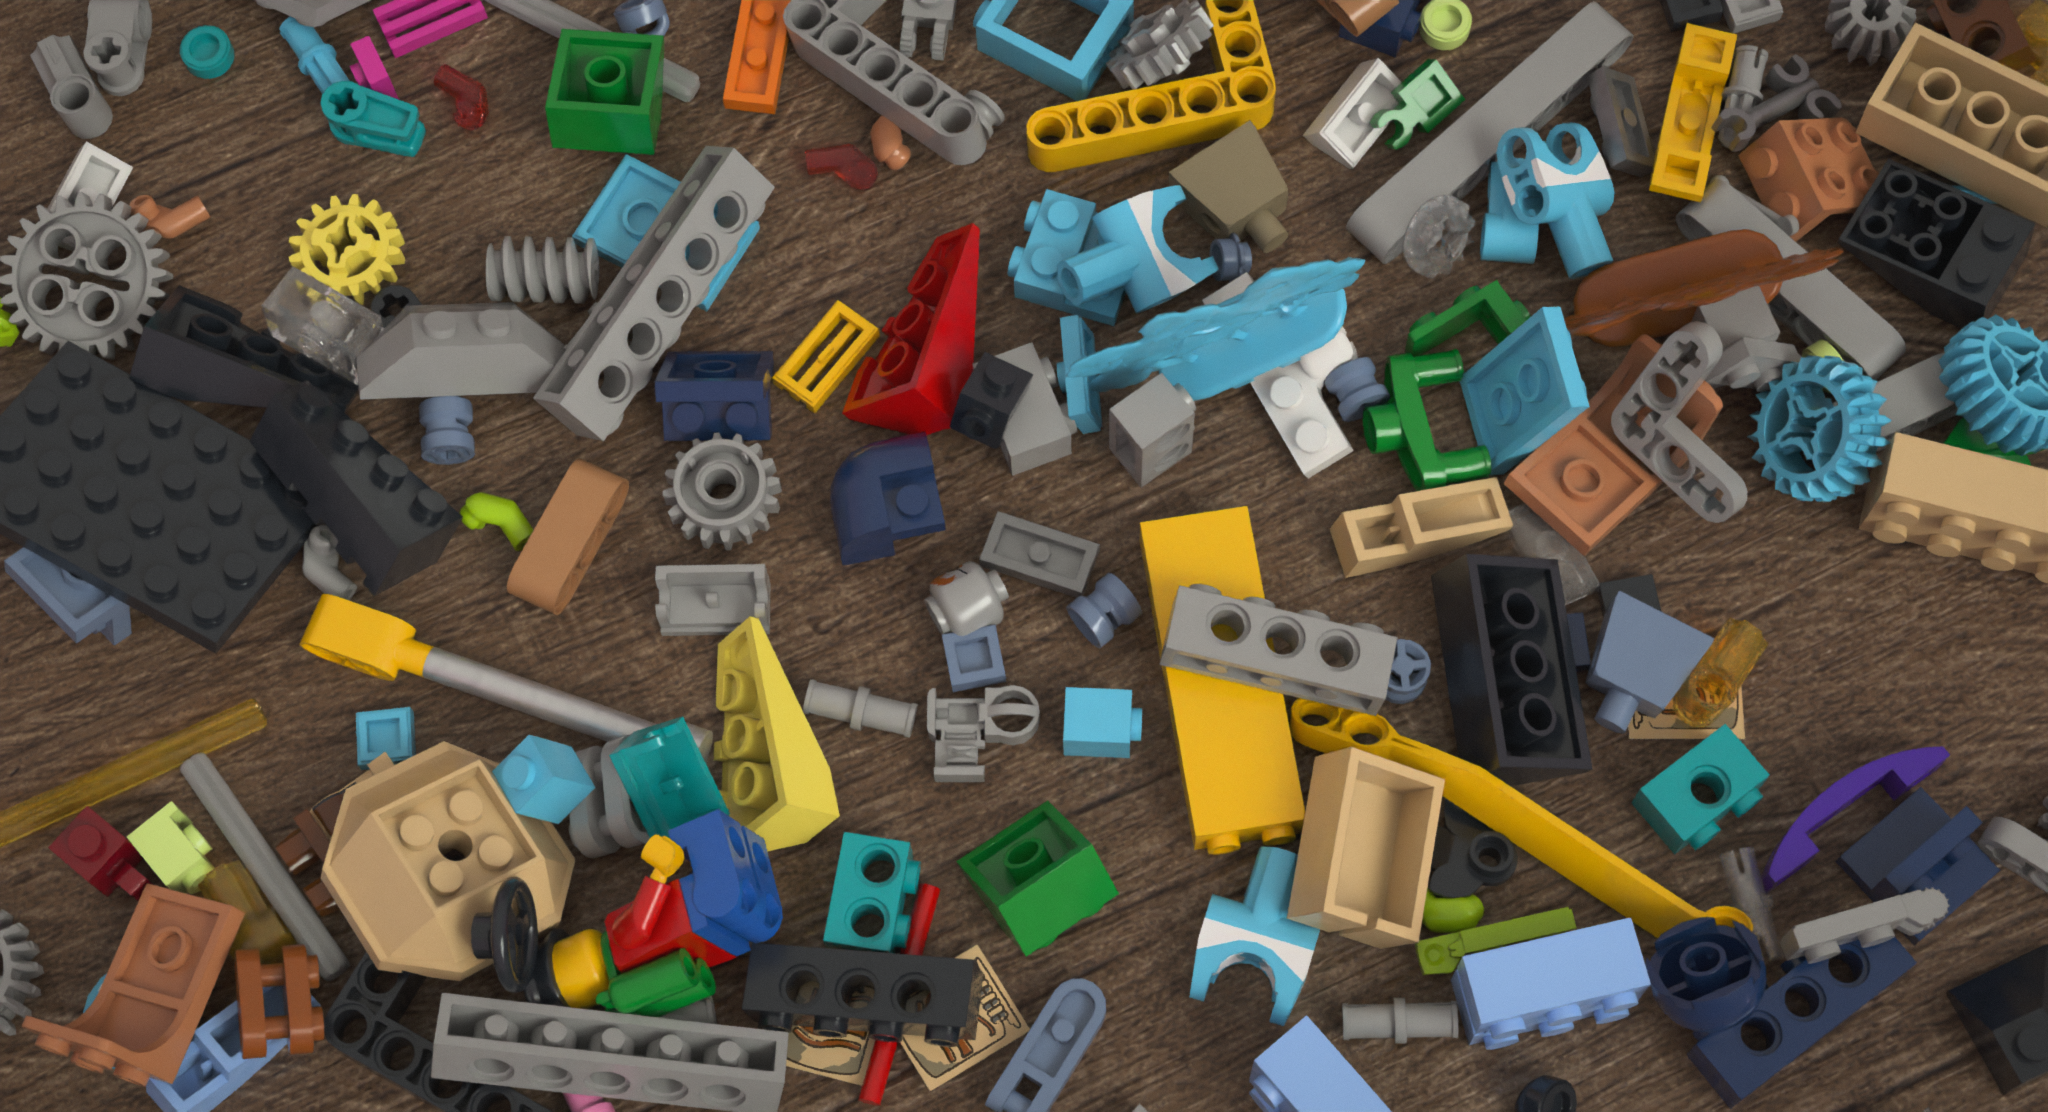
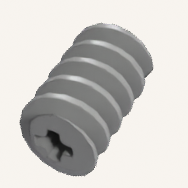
M504 236L500 251L494 250L492 243H489L486 254V287L491 301L501 302L508 291V295L513 302H522L528 291L533 302L542 303L549 291L554 303H564L570 291L575 303L584 304L591 291L592 297L595 300L598 293L600 269L595 239L588 238L583 253L577 251L574 238L567 237L562 252H557L553 237H546L541 252L536 251L531 236H525L521 251H515L511 236Z

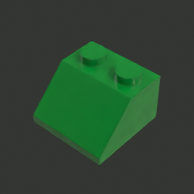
M561 29L545 105L552 148L654 155L662 116L664 36Z
M1048 800L956 861L1004 933L1026 957L1037 949L1050 945L1059 934L1081 919L1094 915L1106 902L1119 894L1093 845Z

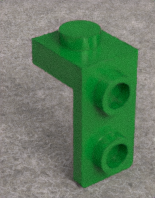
M1497 280L1482 289L1476 285L1462 292L1454 300L1453 306L1441 314L1436 315L1435 312H1430L1419 318L1409 329L1410 333L1407 337L1405 353L1410 352L1413 357L1421 356L1478 320L1481 321L1496 343L1499 344L1531 316L1520 301H1512Z

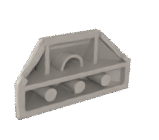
M513 302L406 306L357 356L360 400L537 393L565 351L562 348L565 345Z

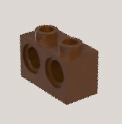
M1933 0L1935 4L1925 8L1938 34L1942 35L1949 32L1953 41L1975 52L1979 45L1987 40L2000 41L1997 51L1987 57L2008 68L2017 71L2037 61L2007 0H1978L1977 5L1967 13L1954 12L1955 6L1960 0Z

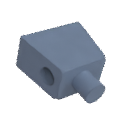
M1618 591L1610 601L1604 615L1585 681L1589 687L1606 695L1594 718L1595 721L1611 731L1624 734L1636 710L1649 717L1656 718L1680 689L1710 648L1715 638Z

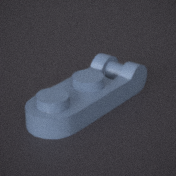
M1080 978L1070 979L1058 986L986 1100L985 1106L995 1112L1050 1111L1102 1027L1106 1017V999L1097 985ZM1023 1077L1041 1087L1033 1101L1016 1091Z

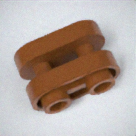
M305 944L281 946V963L261 965L259 948L234 950L235 987L242 1059L266 1057V1040L287 1038L289 1055L313 1053L314 1041L324 1040L322 1006L312 1007L310 989L319 988L317 954L307 955ZM282 986L285 1015L265 1017L263 987Z

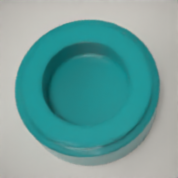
M204 25L192 29L184 36L180 44V56L190 73L199 78L212 79L219 77L231 67L234 61L235 52L232 43L226 33L215 26Z

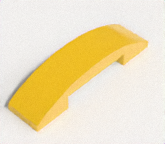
M1689 23L1686 24L1660 129L1649 191L1701 203L1712 157L1710 153L1715 135L1711 127L1719 116L1723 97L1721 96L1722 90L1725 88L1729 76L1737 34Z

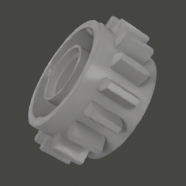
M719 432L713 434L712 440L701 442L698 438L692 440V449L687 453L678 451L675 454L678 462L676 470L669 469L665 472L668 484L673 486L663 490L666 505L673 506L668 511L673 525L683 523L681 530L684 538L690 540L698 535L703 548L709 549L713 542L722 543L725 550H731L733 543L741 540L748 545L753 543V533L758 529L767 532L770 528L767 519L768 513H779L780 510L778 499L772 496L782 492L780 479L772 477L777 471L773 459L761 460L763 457L761 445L755 443L747 447L744 445L742 435L736 434L732 440L722 439ZM720 484H731L736 487L734 492L727 498L715 499L710 496L711 491Z

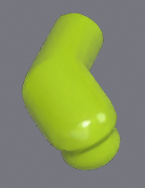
M479 492L467 497L466 504L462 506L459 512L463 516L462 523L469 529H482L486 523L500 526L514 549L518 552L523 550L533 532V528L518 505L511 499Z
M1427 888L1422 923L1434 933H1456L1476 927L1478 921L1482 919L1484 906L1477 896L1472 894L1467 898H1437Z

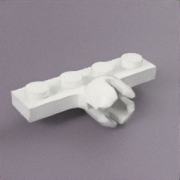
M1246 272L1202 301L1205 305H1217L1243 293L1254 280ZM1343 326L1334 339L1321 348L1301 356V360L1284 368L1276 367L1254 377L1255 381L1250 382L1298 466L1308 479L1354 451L1324 401L1321 391L1326 377L1332 371L1358 358L1356 348L1353 342L1348 340L1347 332Z

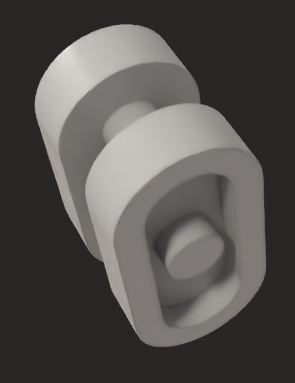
M630 735L608 741L603 748L592 746L575 752L596 787L569 813V835L571 841L588 858H598L615 853L620 846L632 848L646 844L650 839L609 756Z

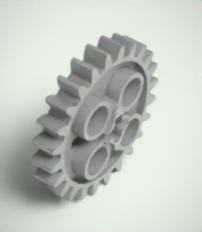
M78 192L74 207L66 198L57 196L56 212H52L40 204L36 206L40 221L34 224L22 218L20 223L27 233L22 239L16 236H8L7 238L10 244L17 248L16 254L0 256L1 262L12 267L11 274L0 276V283L11 287L13 291L0 299L1 304L8 307H18V310L9 318V322L18 327L28 325L24 330L22 338L31 343L41 339L39 350L49 355H52L58 348L60 350L67 341L95 356L98 349L101 355L109 360L115 359V344L117 343L126 350H135L131 335L134 332L142 335L145 320L147 317L151 318L157 312V309L153 307L155 301H166L170 296L159 289V283L173 279V274L158 267V264L170 257V253L164 249H152L162 238L161 234L154 229L143 231L149 221L148 218L140 213L130 217L131 206L122 201H119L112 209L111 198L104 194H99L93 205L90 196L83 192ZM74 235L76 243L73 253L67 258L60 259L58 256L60 242L65 237ZM125 247L126 260L124 264L116 270H110L108 266L110 253L115 248ZM44 265H51L83 275L92 272L106 280L128 282L130 288L127 291H120L87 281L79 284L64 276L43 274L42 267ZM61 286L63 290L61 303L56 308L48 310L45 304L47 293L53 287ZM106 297H112L114 302L112 314L106 320L98 321L96 317L98 303Z

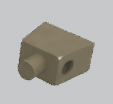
M1250 120L1169 171V186L1180 185L1187 198L1179 206L1215 239L1229 238L1231 233H1236L1241 241L1250 235L1264 253H1269L1278 248L1288 238L1289 233L1276 218L1286 210L1288 188L1256 127Z

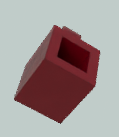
M86 806L48 847L106 897L119 885L139 901L146 883L154 885L135 869L143 857L134 845L89 806Z

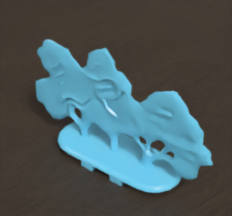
M1348 257L1339 262L1327 259L1308 262L1300 266L1272 268L1248 285L1243 293L1217 305L1207 304L1194 307L1185 312L1173 311L1157 314L1139 330V333H1142V336H1144L1143 338L1134 342L1107 347L1076 360L1068 368L1069 372L1066 374V377H1088L1099 374L1089 383V388L1092 391L1107 392L1111 389H1120L1138 384L1148 378L1152 372L1159 371V374L1163 373L1172 386L1177 383L1182 385L1193 401L1210 398L1230 388L1237 389L1255 381L1254 377L1276 367L1284 368L1301 360V356L1321 348L1334 339L1344 324L1347 311L1346 296L1343 288L1351 286L1358 279L1360 274L1355 272L1364 265L1366 260Z

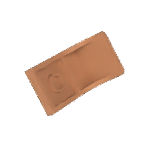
M1642 334L1633 342L1626 357L1613 375L1588 401L1590 407L1540 445L1509 473L1504 482L1506 487L1583 556L1591 551L1663 483L1651 469L1617 438L1611 426V416L1614 409L1663 345L1657 343L1646 334ZM1657 373L1656 383L1659 390L1667 397L1675 398L1676 387L1672 379L1665 374ZM1704 380L1676 417L1703 440L1723 408V402L1712 386ZM1646 406L1638 411L1635 423L1642 428L1641 422L1653 410ZM1669 447V456L1672 462L1677 467H1681L1688 460L1687 455L1679 447Z
M146 883L104 982L90 1007L75 1021L64 1026L26 1016L21 1027L38 1035L35 1046L64 1057H68L71 1051L73 1055L69 1062L84 1069L103 1074L104 1069L112 1070L113 1067H116L113 1072L114 1076L139 1086L146 1087L149 1078L173 1085L245 913L232 905Z

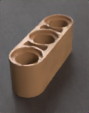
M581 458L576 459L564 475L515 562L508 578L507 592L555 615L561 614L572 599L617 518L628 494L629 481Z

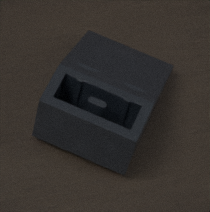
M1888 158L1838 239V244L1926 312L1963 329L1970 322H1975L1981 317L1986 319L1991 317L2028 254L2035 223Z

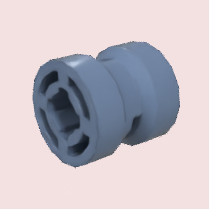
M438 396L426 399L420 403L419 422L426 428L425 435L420 441L421 457L423 460L434 464L450 465L466 462L474 457L475 442L467 428L473 421V406L470 400L459 396Z
M1109 572L1096 582L1095 591L1087 597L1078 596L1066 607L1076 627L1091 644L1099 649L1113 639L1114 630L1120 625H1130L1143 614L1138 601L1118 577Z

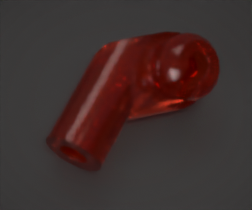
M447 64L441 66L435 75L434 86L455 97L456 113H453L455 123L470 131L479 129L484 125L489 116L485 86Z
M852 144L805 150L808 175L834 172L851 187L859 190L870 188L877 179L878 170L875 163Z

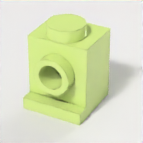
M171 801L130 833L127 838L169 889L186 894H194L207 887L216 877L215 867L205 856L213 848L195 828L189 817Z

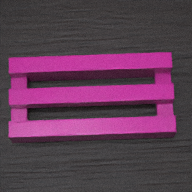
M394 0L373 9L374 15L395 58L488 18L480 0ZM467 3L471 5L442 18V14ZM421 23L425 24V26L398 38L396 37V34Z

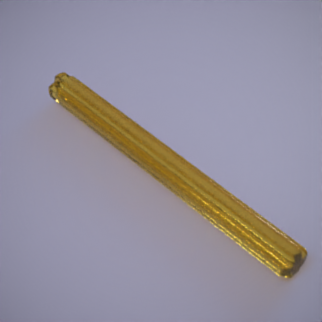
M250 698L1 811L0 848L78 813L86 806L91 807L175 769L194 754L200 752L208 754L265 728L267 719L261 705L256 699Z

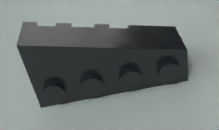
M307 380L273 395L249 441L288 490L299 491L307 500V506L304 511L316 525L326 524L336 536L339 542L335 549L347 564L355 563L356 561L367 576L363 581V585L373 597L437 563L463 519V516L451 507L440 493L427 486L408 469L401 459L387 451L368 434L361 424L353 421L331 402L322 390L314 387Z

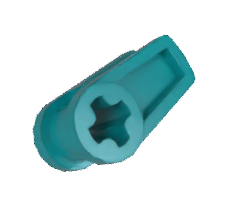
M352 81L333 83L322 94L320 104L323 114L329 122L332 134L338 141L348 145H356L407 157H414L419 151L426 128L421 121H418L420 113L415 105L360 86Z

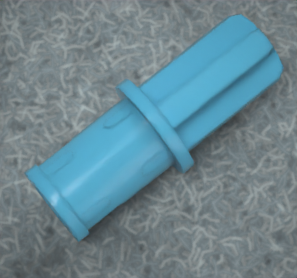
M291 16L282 22L279 28L280 34L286 39L298 57L300 71L304 75H310L322 94L333 83L350 81L335 60L337 53L334 47L330 44H325L314 27L304 26Z

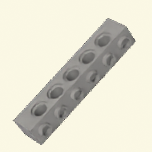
M705 146L533 397L535 401L577 436L604 441L609 434L619 427L624 417L623 412L635 394L648 384L653 374L652 369L664 351L677 341L681 334L682 324L693 308L706 298L710 289L709 284L720 268L733 258L738 248L737 243L749 225L755 222L764 212L765 201L775 187L735 148ZM717 203L718 213H717V217H716V219H715V218H714V207H715V204ZM689 244L690 254L688 260L686 261L685 251L687 245ZM660 286L662 294L659 303H657L656 294ZM632 328L633 339L631 344L628 346L627 337L630 329ZM603 371L604 382L602 387L599 389L598 379L600 373Z
M442 993L433 1045L431 1078L732 1112H777L785 1083L789 1032Z

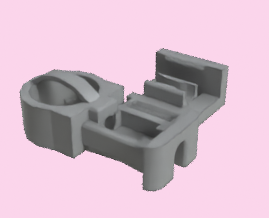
M1010 685L1001 688H985V698H937L936 688L929 690L927 695V731L929 739L935 742V782H985V765H978V749H985V743L1022 744L1031 739L1038 730L1040 710L1038 701L1032 692L1021 686ZM1015 698L1021 699L1027 704L999 703L1006 699ZM999 715H1026L1033 717V720L1021 731L1007 732L998 728L993 722L992 717ZM936 735H941V740H936ZM981 735H985V740H981Z

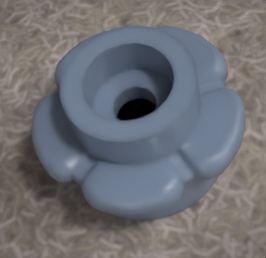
M1231 233L1229 238L1214 239L1211 243L1209 257H1214L1219 270L1213 273L1216 281L1229 280L1230 283L1251 270V249L1247 242H1239L1240 240L1236 233Z

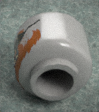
M969 561L935 578L930 584L931 596L925 598L924 602L941 635L955 633L958 636H965L981 627L994 624L997 626L1000 624L1004 617L1001 602L1008 599L1009 595L995 569L985 573L980 565Z

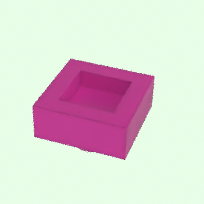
M370 36L351 43L350 45L358 63L349 67L358 85L399 100Z

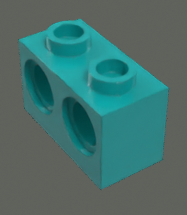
M844 832L823 938L825 948L895 953L896 947L906 948L911 915L903 914L906 893L916 894L921 870V861L913 860L910 842ZM876 861H887L895 867L892 876L888 880L874 883L864 877L865 871L870 864ZM868 914L881 917L884 920V926L877 935L866 938L854 932L855 924L861 917Z

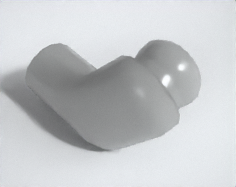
M327 525L316 526L310 531L309 538L304 543L303 574L324 594L350 600L356 592L357 585L338 570L339 553L335 547L339 540Z

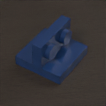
M773 351L668 352L655 380L656 402H662L664 441H692L696 438L700 441L712 440L713 434L718 432L722 439L732 440L736 434H740L743 440H770L772 435L770 382L774 373Z
M1922 787L1917 789L1835 861L1873 902L1917 890L1923 891L1925 888L1931 889L1932 887L1935 890L1940 889L1942 894L1945 893L1946 899H1949L1947 901L1948 905H1950L1947 908L1949 912L1945 915V918L1935 923L1934 927L1929 928L1927 931L1923 930L1921 933L1912 936L1903 933L1914 946L2001 871L1969 837L1983 822L1967 806L1951 819Z

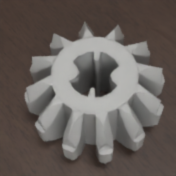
M1831 0L1828 6L1829 15L1825 21V32L1834 35L1831 41L1832 50L1847 48L1849 50L1847 55L1849 62L1855 60L1858 55H1862L1871 67L1874 63H1877L1880 56L1888 61L1895 58L1912 29L1916 19V9L1906 6L1909 0Z

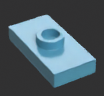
M1078 314L1060 318L1064 361L1057 363V377L1062 393H1067L1068 416L1071 420H1075L1076 426L1083 434L1101 431L1102 427L1100 394L1089 388V383L1098 374L1088 377H1066V374L1069 372L1068 368L1073 362L1096 352L1094 334Z

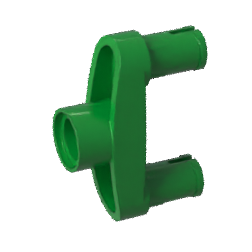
M1458 349L1415 357L1410 352L1389 355L1385 362L1384 385L1390 394V399L1386 404L1368 406L1363 409V431L1369 451L1373 455L1396 451L1402 467L1416 491L1488 478L1489 474H1491V459L1485 445L1442 453L1435 448L1420 396L1419 388L1461 381L1464 369Z

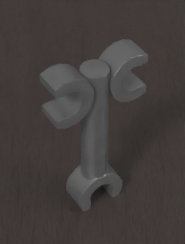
M1795 54L1791 56L1784 68L1776 64L1765 77L1767 85L1777 92V95L1747 111L1735 107L1722 110L1711 128L1714 132L1725 127L1733 129L1737 136L1728 148L1732 152H1737L1745 148L1757 128L1799 107V119H1820L1823 117L1834 118L1842 108V105L1833 93L1820 89L1817 81L1807 78L1809 76L1808 65L1800 56Z

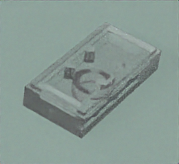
M1525 503L1508 510L1513 527L1506 532L1519 557L1558 559L1565 605L1598 591L1600 584L1585 556Z

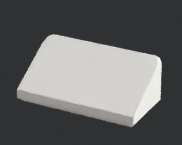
M1379 58L1362 62L1325 106L1303 136L1327 155L1347 168L1353 169L1391 122L1390 120L1381 129L1373 128L1369 124L1375 113L1382 109H1394L1399 104L1390 92L1401 81Z
M86 141L76 154L48 209L56 212L57 196L66 198L74 207L78 192H83L90 196L93 205L98 195L104 194L111 198L113 207L133 167ZM74 235L65 237L60 242L59 247L74 251L76 243Z

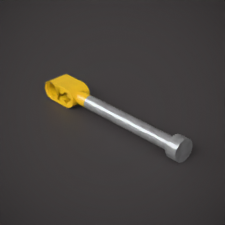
M330 594L321 595L299 643L303 649L322 659L379 679L394 681L400 669L607 742L631 735L634 731L656 725V723L414 640L416 629L409 623L387 613ZM686 722L706 763L712 746L713 733L710 730Z

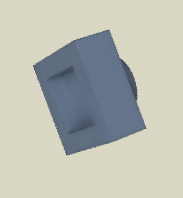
M995 624L981 627L965 636H958L955 633L942 634L953 692L1006 682Z

